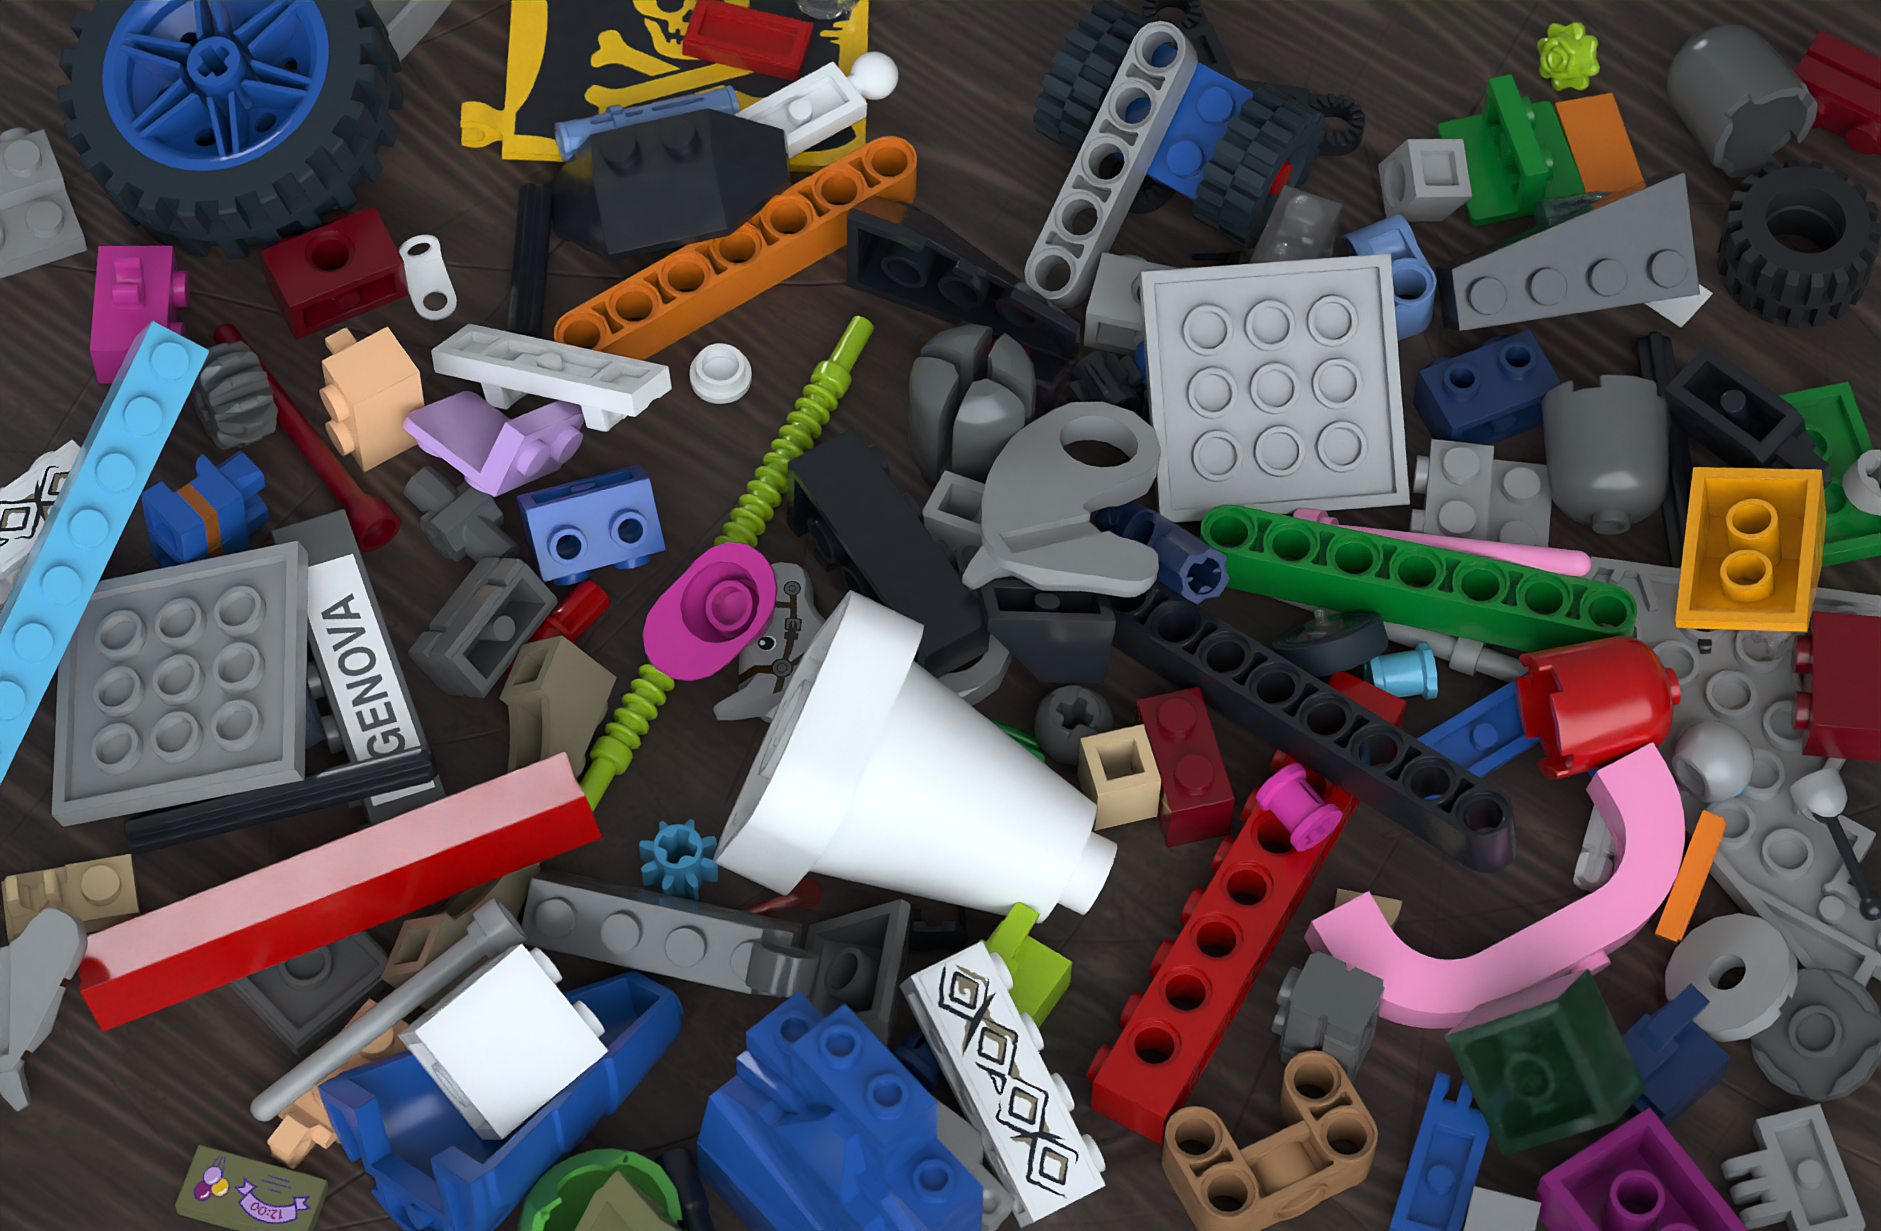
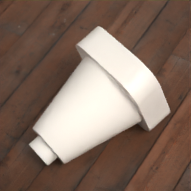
M850 590L817 632L801 658L717 845L713 862L783 896H787L806 873L811 871L1004 916L1009 914L1016 902H1022L1040 913L1035 922L1039 924L1048 917L1057 903L1079 914H1086L1100 893L1117 852V843L1091 831L1096 817L1097 805L913 660L923 634L924 625Z

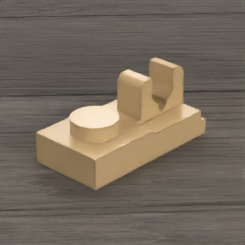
M131 854L6 876L5 880L1 882L9 944L23 933L29 922L44 908L63 909L78 917L85 926L86 933L106 930L141 916L135 868Z

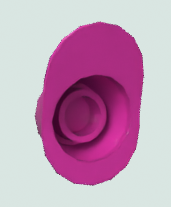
M727 542L711 547L696 559L689 569L659 597L647 615L643 630L645 653L657 670L671 679L685 681L710 677L725 667L745 647L752 646L765 635L773 620L778 588L774 569L764 554L747 544Z

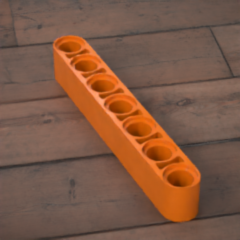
M883 136L874 139L789 187L781 195L773 196L760 212L731 235L688 244L567 312L558 319L554 327V342L576 347L592 348L590 350L641 361L645 360L847 245V216L852 207L874 196L893 202L902 201L913 205L916 198L917 153L909 142L896 136ZM883 175H895V176H894V177H886V176H883ZM834 203H845V205H834ZM785 231H793V232H796V233H793V234H784V233H782V232H785ZM733 260H744L745 262H742V263H733V262H730V261H733ZM694 289L691 292H680L679 290ZM631 318H642V319H643V320H640V321H637V322L627 321L628 319H631Z

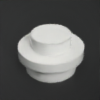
M718 343L707 346L696 356L690 367L691 387L700 398L707 402L725 404L736 401L748 391L751 385L752 372L748 359L737 348L728 344Z

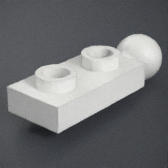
M868 52L861 55L854 62L848 77H845L836 64L831 62L734 114V116L784 129L787 135L790 159L865 118L867 102L864 98L879 100L891 94L898 82V70L894 61L886 54L880 52Z

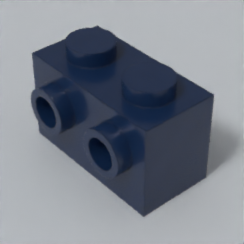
M1528 329L1510 337L1508 335L1492 337L1478 349L1456 357L1446 355L1431 361L1424 369L1419 370L1413 405L1433 439L1492 445L1542 426V400L1548 391L1562 384L1532 331Z

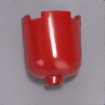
M1616 636L1520 655V663L1523 667H1528V675L1515 678L1517 704L1522 728L1526 739L1539 737L1547 758L1540 759L1537 762V766L1548 780L1568 777L1608 766L1652 742L1658 749L1666 740L1673 721V706L1679 705L1681 700L1680 686L1674 670L1671 667L1664 668L1658 655L1642 640L1632 636Z

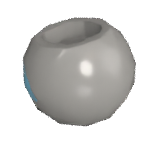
M1705 720L1686 729L1675 742L1671 764L1676 779L1691 796L1705 803H1720L1742 792L1752 778L1755 758L1749 740L1738 728L1722 721Z

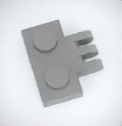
M1820 1104L1756 1119L1752 1131L1760 1151L1734 1157L1721 1164L1723 1175L1727 1181L1750 1176L1753 1178V1180L1736 1184L1730 1189L1735 1205H1744L1760 1200L1762 1202L1760 1205L1749 1207L1739 1213L1740 1221L1748 1230L1783 1221L1787 1222L1790 1231H1864L1866 1227Z

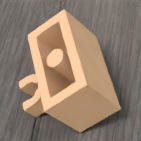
M387 326L359 342L355 340L347 327L326 337V346L333 355L322 360L326 387L320 389V396L332 418L325 425L328 435L338 452L342 456L351 453L362 470L366 472L417 445L416 438L403 428V423L409 412L425 406L420 371Z

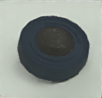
M1323 606L1313 610L1314 620L1288 630L1275 638L1271 644L1273 652L1318 678L1327 675L1333 676L1335 673L1346 671L1372 660L1386 650L1388 647V636L1384 622L1376 611L1359 610L1328 615L1326 607Z

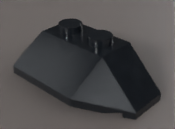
M710 108L591 134L551 180L554 232L558 238L567 242L572 241L585 250L610 261L729 236L760 212L775 194L781 195L792 186L787 135L784 129Z

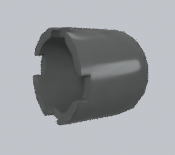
M1723 24L1693 35L1684 43L1668 69L1666 94L1676 114L1712 165L1722 168L1730 178L1748 177L1750 174L1759 173L1764 166L1772 163L1775 165L1777 160L1772 154L1783 147L1791 137L1797 144L1801 143L1816 119L1818 103L1809 92L1806 84L1762 35L1744 25Z
M1608 374L1599 376L1600 387L1585 388L1573 392V381H1568L1551 389L1542 400V416L1548 482L1555 506L1564 516L1582 525L1591 526L1594 532L1613 535L1628 531L1631 524L1654 514L1668 494L1669 417L1666 395L1661 397L1657 395V383L1635 376Z

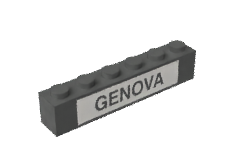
M345 509L272 530L271 534L274 545L299 541L308 552L307 650L311 661L307 662L306 684L312 700L324 697L329 711L328 715L319 718L330 754L342 751L346 764L421 745L428 746ZM437 775L430 783L348 802L347 804L349 809L361 805L367 822L357 826V830L361 831L444 799L446 794L440 777Z

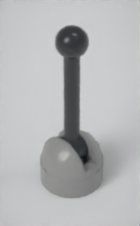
M1826 768L1799 779L1789 788L1797 809L1806 819L1814 823H1824L1827 825L1861 898L1859 904L1861 916L1869 921L1879 920L1881 918V897L1873 895L1838 819L1848 799L1845 785L1836 768Z

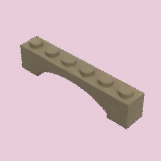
M563 635L523 644L499 697L500 700L508 705L510 751L507 774L566 751L577 779L585 766V753L594 731L607 713V700L617 677ZM540 862L456 894L432 916L405 920L381 978L396 989L469 934L466 927L475 920L473 913L493 897H497L517 920L529 892L531 878L540 873ZM484 955L420 1006L426 1010L430 1009L490 958Z

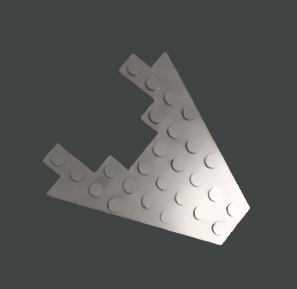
M1592 556L1590 558L1591 568L1589 572L1579 577L1619 586L1633 596L1637 604V618L1633 637L1645 642L1658 655L1664 668L1671 667L1679 682L1681 700L1679 705L1673 706V721L1669 734L1657 750L1667 764L1681 797L1685 819V845L1688 847L1702 810L1725 818L1727 827L1709 873L1745 915L1763 918L1782 933L1797 959V970H1810L1814 968L1840 970L1862 983L1864 987H1866L1871 977L1881 981V918L1876 921H1869L1861 916L1859 912L1861 898L1856 887L1849 884L1851 877L1827 825L1824 823H1814L1803 817L1789 792V788L1796 781L1813 772L1826 768H1836L1839 772L1846 760L1802 755V731L1792 730L1791 727L1795 691H1802V674L1792 673V648L1795 635H1805L1806 631L1710 629V632H1702L1695 628H1676L1675 615L1681 568ZM1817 587L1812 613L1813 611L1881 617V596ZM1606 623L1596 624L1603 628H1614L1613 626ZM1698 639L1712 640L1710 654H1700L1697 644ZM1705 720L1722 721L1738 728L1749 740L1755 758L1752 778L1740 794L1720 803H1705L1691 796L1676 779L1671 764L1675 742L1686 729ZM1839 814L1840 824L1859 864H1861L1873 843L1876 833Z

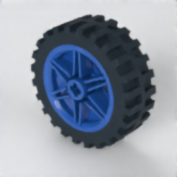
M97 0L98 3L90 15L77 11L70 25V28L79 40L76 49L62 48L59 66L71 81V84L57 87L58 104L70 119V121L63 124L68 140L80 154V161L121 214L135 228L141 224L154 241L164 246H171L176 237L189 255L206 258L210 246L217 245L221 247L229 259H241L248 257V245L263 243L266 248H269L285 238V236L303 228L307 233L323 227L324 225L320 218L333 208L338 206L346 214L359 202L352 190L363 177L372 183L376 181L384 168L376 156L380 145L394 147L399 129L391 118L389 110L403 108L404 91L394 76V73H398L402 69L398 54L388 38L390 34L369 0ZM288 62H297L296 73L281 69ZM211 136L216 139V143L210 146L197 145L198 140L205 141Z

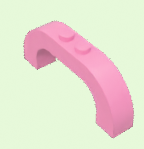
M1653 742L1598 770L1587 786L1586 791L1604 819L1613 839L1615 859L1610 880L1595 892L1473 956L1455 960H1444L1428 957L1413 950L1393 932L1369 891L1312 920L1304 939L1313 954L1317 951L1323 952L1345 962L1346 970L1348 971L1356 967L1383 979L1385 990L1379 1017L1395 1023L1429 1029L1453 1028L1482 1021L1514 1004L1520 1013L1525 1012L1551 997L1555 992L1550 985L1572 974L1576 982H1581L1610 965L1611 961L1607 955L1633 938L1650 920L1669 893L1677 877L1685 845L1684 810L1675 780Z

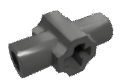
M432 465L423 467L406 484L403 492L404 496L424 514L420 518L421 530L426 534L431 545L445 559H453L457 563L466 555L476 563L482 557L499 558L500 560L503 558L517 559L521 548L500 528L504 524L503 513L497 507L490 494L473 488L466 480L456 488Z

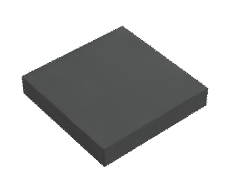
M364 930L230 982L228 985L300 1058L355 1014L369 998L373 999L390 985L381 978L390 956Z

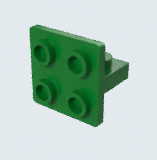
M1512 74L1488 79L1482 114L1438 124L1436 133L1438 139H1463L1472 197L1463 204V207L1472 226L1490 224L1584 203L1586 190L1552 103L1541 101L1531 104L1528 96L1520 97Z

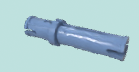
M729 85L708 92L681 96L638 107L623 109L621 105L609 106L606 108V113L555 123L556 143L560 156L565 162L574 155L591 134L706 108L734 115L740 112L739 104L733 87Z

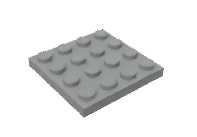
M1391 254L1145 271L1139 273L1150 426L1155 429L1162 450L1158 472L1154 479L1157 513L1173 523L1202 521L1207 512L1214 507L1224 504L1239 505L1281 515L1294 514L1298 508L1334 511L1410 504Z
M299 541L98 581L58 664L52 817L63 827L305 779L308 552Z

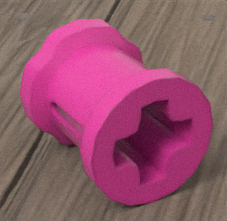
M1293 763L1269 778L1259 789L1255 798L1263 811L1271 810L1292 834L1290 843L1299 852L1308 850L1325 839L1342 819V812L1334 803L1326 805L1307 783L1305 769L1299 763Z

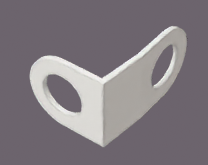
M419 235L410 238L400 246L398 251L404 261L408 292L415 310L421 317L428 320L444 319L454 312L457 298L441 257L439 240L433 235ZM416 244H430L429 249L423 254L415 256L408 254V250ZM433 292L444 294L447 298L446 306L439 311L428 310L423 304V300L428 294Z

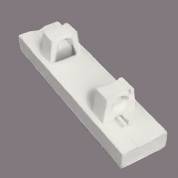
M467 324L431 350L435 373L480 382L486 402L493 407L508 409L528 393L581 405L587 428L604 432L609 431L611 427L621 419L626 418L627 415L637 416L648 407L652 400L662 397L672 389L669 367L665 365L474 324Z

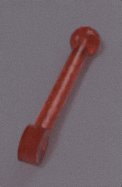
M803 880L796 886L795 892L789 893L787 896H780L739 911L765 916L795 905H800L807 909L814 908L820 903L821 887L814 880Z

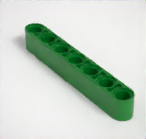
M1224 504L1214 507L1205 514L1201 522L1200 540L1227 557L1225 564L1226 573L1230 577L1225 586L1227 588L1339 612L1376 611L1382 620L1386 622L1527 652L1616 636L1633 637L1637 618V604L1628 591L1613 584L1553 573L1533 567L1239 505ZM1221 544H1233V545H1235L1236 547L1229 548V547H1223V546H1220V545H1221ZM1283 557H1294V558H1297V559H1299V560H1296V561H1287V560L1282 559V558H1283ZM1346 570H1356V571H1359V572H1361V573H1360V574H1349V573L1344 572V571H1346ZM1409 583H1418V584L1423 585V586H1425V587L1417 588V587H1411V586L1406 585V584H1409ZM1476 596V597L1485 598V599H1487V600H1486V601H1476V600H1473V599H1471V598H1469V597ZM1533 610H1544L1551 614H1538L1533 612ZM1606 623L1613 626L1614 628H1603L1596 624Z

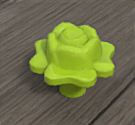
M1573 22L1568 26L1553 23L1548 28V37L1540 39L1537 43V49L1540 53L1539 73L1543 78H1552V87L1556 91H1564L1569 87L1576 90H1585L1589 85L1588 76H1595L1600 69L1596 58L1597 39L1593 35H1585V28L1581 22Z

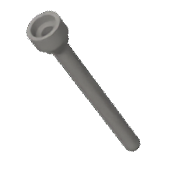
M493 897L473 913L475 920L466 927L469 934L255 1097L251 1103L252 1115L260 1121L271 1120L484 955L492 959L499 952L503 953L509 947L524 943L528 938L520 924L497 897Z

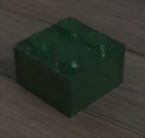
M1589 968L1477 1005L1445 1035L1446 1041L1502 1156L1616 1122L1646 1090L1644 1082Z

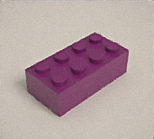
M1650 1107L1543 1175L1534 1201L1541 1203L1538 1218L1548 1231H1748Z

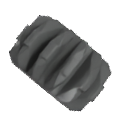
M241 340L229 344L224 342L207 348L209 353L191 388L192 396L190 398L195 405L197 418L204 425L206 435L213 439L214 444L219 448L225 450L251 445L261 441L262 437L275 432L278 409L273 401L272 395L274 391L267 380V372L263 371L260 366L258 355L252 352L250 347Z

